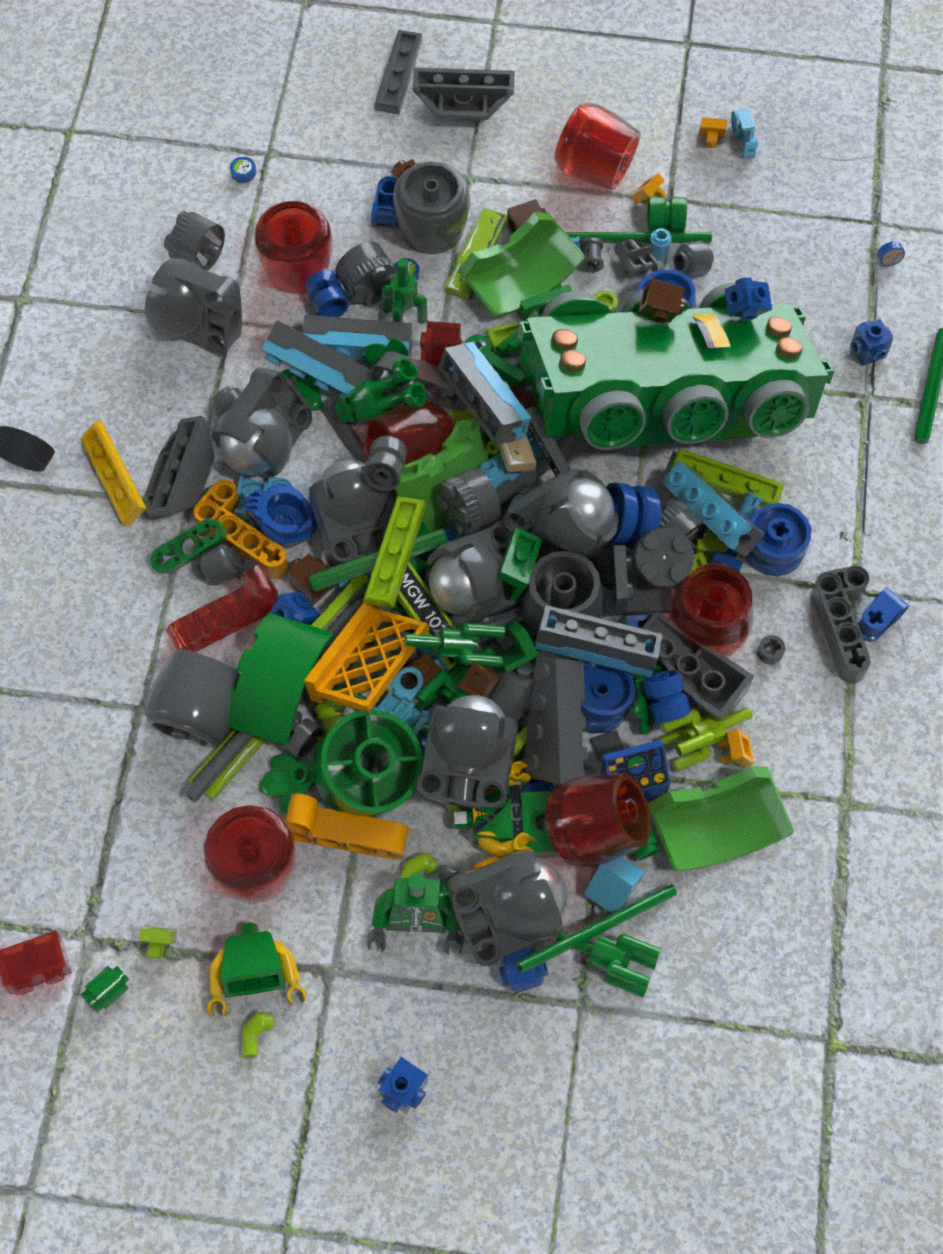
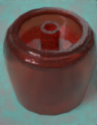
M590 102L579 104L568 118L555 149V163L558 169L568 177L614 190L621 183L634 158L641 132L615 112L602 105Z
M283 201L271 206L260 216L254 228L255 250L268 279L280 291L291 294L306 293L304 288L306 280L319 270L329 269L333 251L330 223L322 211L312 204L302 201Z
M426 400L420 407H409L407 404H404L371 418L365 425L363 433V448L366 461L372 443L375 439L382 436L394 437L403 442L408 452L405 464L419 460L430 453L434 456L443 450L442 444L454 429L455 425L451 416L440 405Z
M710 563L699 566L689 573L677 588L672 598L671 611L668 613V618L675 622L677 629L682 633L679 637L680 640L693 652H697L699 644L704 647H712L724 656L729 657L743 647L752 630L754 619L753 592L748 580L738 570L726 564Z
M613 773L574 777L554 787L546 802L545 823L550 842L557 855L572 866L591 868L609 863L643 847L649 839L651 829L649 807L639 783L631 775Z
M256 805L235 807L219 816L207 831L203 845L205 867L217 887L234 899L250 904L268 902L279 895L290 881L296 860L294 836L284 819L269 808Z

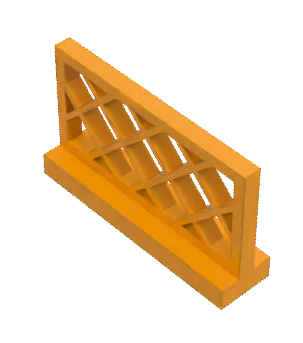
M364 601L305 678L304 682L311 701L321 704L324 699L370 712L417 647L405 646L404 638H401L400 632L413 629L416 630L414 634L426 635L429 631L428 623L380 610L377 605L366 604ZM382 621L393 624V626L376 631ZM393 634L397 635V640L381 645V638ZM377 641L378 646L361 651L366 643ZM398 648L402 649L399 655L386 659L385 652ZM379 654L382 655L383 660L366 665L364 659ZM362 662V667L346 672L351 663ZM384 668L387 669L383 676L374 679L370 678L369 673ZM366 675L368 681L350 686V679ZM346 681L347 688L338 691L331 690L335 684ZM369 689L372 691L366 700L355 698L353 695Z

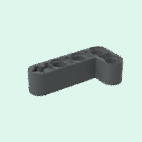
M389 351L370 370V380L374 382L393 374L392 365L396 359L405 357L417 368L419 372L418 378L383 392V397L403 390L406 386L419 381L424 384L427 402L455 411H463L467 408L439 371V366Z
M849 566L821 573L817 577L811 593L838 673L845 682L850 684L860 682L871 663L868 650L850 602L856 601L863 596L870 580L869 573L861 566ZM849 581H854L859 586H854ZM821 587H827L832 592L824 591ZM830 612H836L841 617H835ZM840 637L847 638L851 643L841 641Z

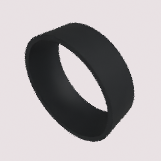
M0 426V457L24 469L44 471L55 454V450L47 442L33 434L14 427Z

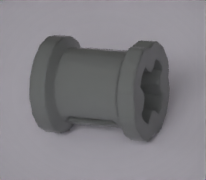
M589 237L581 241L580 250L585 255V260L580 264L583 271L595 273L603 269L604 261L601 258L603 242L601 239Z

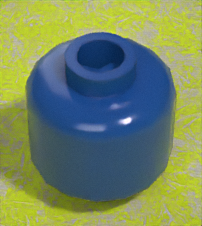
M525 947L504 957V966L499 967L502 982L504 985L510 984L515 992H523L541 986L544 983V976L548 975L546 962L522 974L517 969L516 962L536 951L532 947Z

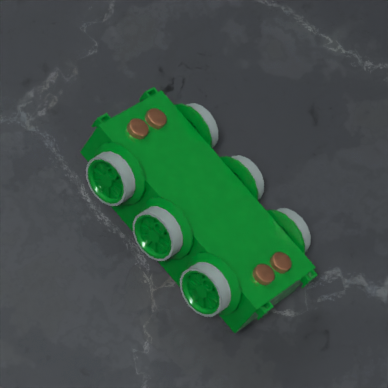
M735 282L722 284L711 290L702 299L699 308L691 309L685 300L682 314L677 315L670 323H657L651 317L638 314L643 289L633 294L624 303L621 313H612L607 305L598 301L595 296L586 291L574 290L553 298L545 307L541 317L527 318L526 321L520 322L518 337L522 346L519 362L528 386H532L531 395L535 394L534 403L538 404V412L542 417L546 437L578 434L584 437L589 445L602 450H613L627 446L669 443L695 444L710 440L758 436L762 438H776L784 436L798 428L806 418L815 417L826 382L827 384L831 383L834 369L829 360H820L803 327L806 316L801 306L793 307L791 303L772 304L771 311L748 321L741 320V317L729 316L725 288L734 285ZM713 313L722 325L730 347L707 348L703 334L691 315Z

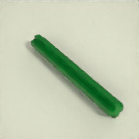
M939 328L936 333L914 440L922 444L928 443L931 436L943 379V328Z
M438 529L416 537L410 558L437 549L441 544L448 542L444 529ZM379 551L311 574L309 582L312 589L318 591L372 572Z

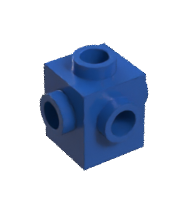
M751 277L737 279L734 285L725 288L729 316L741 317V320L748 321L756 319L759 315L772 310L769 285L766 282L752 281Z
M881 319L872 322L866 321L856 327L850 346L861 365L865 366L887 357L893 336L890 329L885 327Z
M299 591L279 595L274 600L273 608L269 612L307 625H312L321 615L310 604L308 597Z
M400 1057L393 1069L387 1067L378 1081V1084L381 1085L379 1094L383 1097L381 1103L395 1113L400 1109L407 1114L411 1107L416 1109L426 1095L423 1089L428 1083V1074L403 1057ZM400 1086H406V1089L404 1090H398L397 1088Z

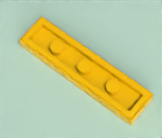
M95 421L80 440L123 525L131 526L145 511L146 506L103 422Z

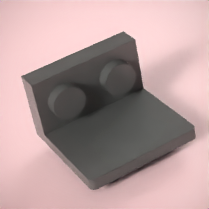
M614 546L611 558L614 614L655 613L656 610L660 613H671L673 610L671 586L658 588L643 582L633 568L631 556H626V546Z

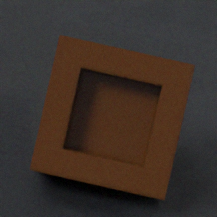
M474 662L458 687L469 695H479L487 698L501 677L490 668Z

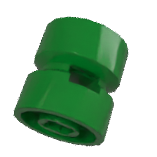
M664 197L648 198V231H656L657 229L668 227L669 231L685 232L687 220L686 197H672L669 202H666Z

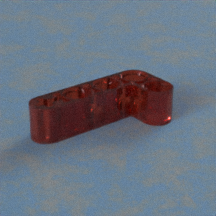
M258 565L246 570L240 579L241 588L172 622L167 627L166 633L175 649L198 652L266 617L273 608V602L278 597V591L263 566Z

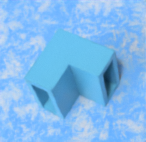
M612 852L600 864L583 895L613 914L623 908L630 894L637 888L645 872L615 852Z

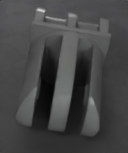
M637 238L625 240L624 244L621 241L615 244V254L625 265L626 275L630 274L632 277H635L637 273L646 274L651 269L652 271H658V262L651 253V246L644 247Z

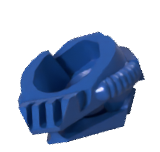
M275 485L269 487L267 491L258 489L246 497L245 512L257 530L282 547L302 544L311 538L317 530L318 526L311 504L294 487Z

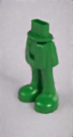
M405 357L398 358L392 365L393 374L376 382L365 380L356 386L349 394L342 398V401L335 404L340 421L346 424L350 421L356 423L382 418L386 415L387 409L401 403H406L413 409L423 406L426 402V391L424 384L419 381L388 396L383 397L382 395L383 392L399 384L418 378L419 372L415 365Z

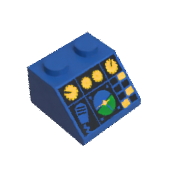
M662 739L603 755L599 777L611 808L627 809L634 806L637 801L645 799L652 802L668 792L670 778Z

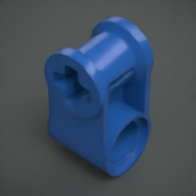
M386 176L379 180L375 202L372 205L371 225L382 223L398 228L393 207V192L398 180L396 177Z
M885 587L877 595L873 602L865 609L862 618L858 622L864 641L873 642L879 639L891 625L895 624L909 607L908 603L888 587Z

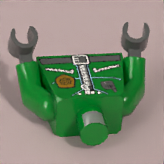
M413 874L409 878H397L393 888L387 889L377 897L371 924L374 926V929L367 935L369 950L371 949V942L374 940L381 941V952L385 950L386 934L383 928H386L388 931L446 933V931H449L444 944V952L449 955L450 944H456L459 947V954L462 953L464 938L458 933L460 929L451 909L447 891H443L439 880L425 879L421 874Z

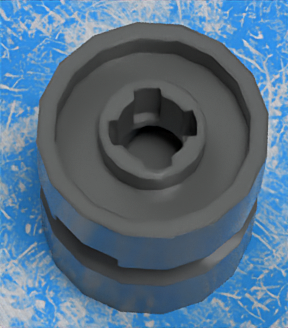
M382 436L374 440L363 472L364 480L370 487L379 491H390L399 485L408 454L407 448L402 441L390 436Z
M298 710L293 722L290 741L284 745V748L295 758L302 759L318 742L317 737L321 736L322 728L310 719L302 720V713Z

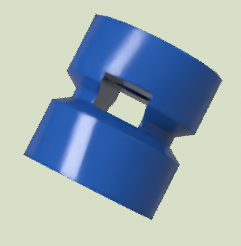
M322 269L316 271L305 280L304 288L309 299L312 301L317 316L340 317L348 310L350 306L349 300L333 270Z
M679 670L659 672L642 681L646 697L652 699L649 707L654 722L665 723L674 721L691 712L687 695L681 693L684 685Z

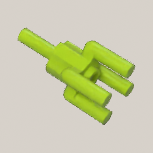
M747 707L719 721L711 714L700 717L698 710L691 709L688 715L680 719L660 723L663 733L670 732L684 725L686 726L659 737L656 741L662 739L664 748L686 739L685 742L675 746L677 754L683 756L671 762L673 770L677 773L707 760L711 755L709 746L727 738L726 729L751 719L752 712Z

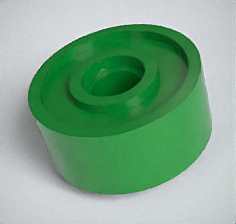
M371 709L370 712L360 710L343 717L322 737L314 752L312 763L313 779L319 794L332 809L357 816L378 818L402 805L415 792L417 780L421 773L423 754L416 735L400 718L381 710ZM362 752L370 753L376 757L379 763L378 774L370 773L363 768L360 761Z

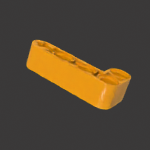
M220 480L216 482L194 507L193 513L196 523L199 524L205 520L203 518L206 516H213L211 519L221 521L226 526L227 531H235L232 534H227L223 544L234 547L242 561L249 557L267 571L266 577L274 580L283 578L287 574L289 567L285 549L234 515L235 509H238L239 496L236 485L232 481ZM224 496H231L228 499H221ZM209 527L210 533L205 536L215 538L214 532L217 528ZM250 545H257L254 549H247Z
M304 794L291 795L284 822L286 835L292 840L392 860H401L403 858L409 828L398 822L320 808L315 798Z

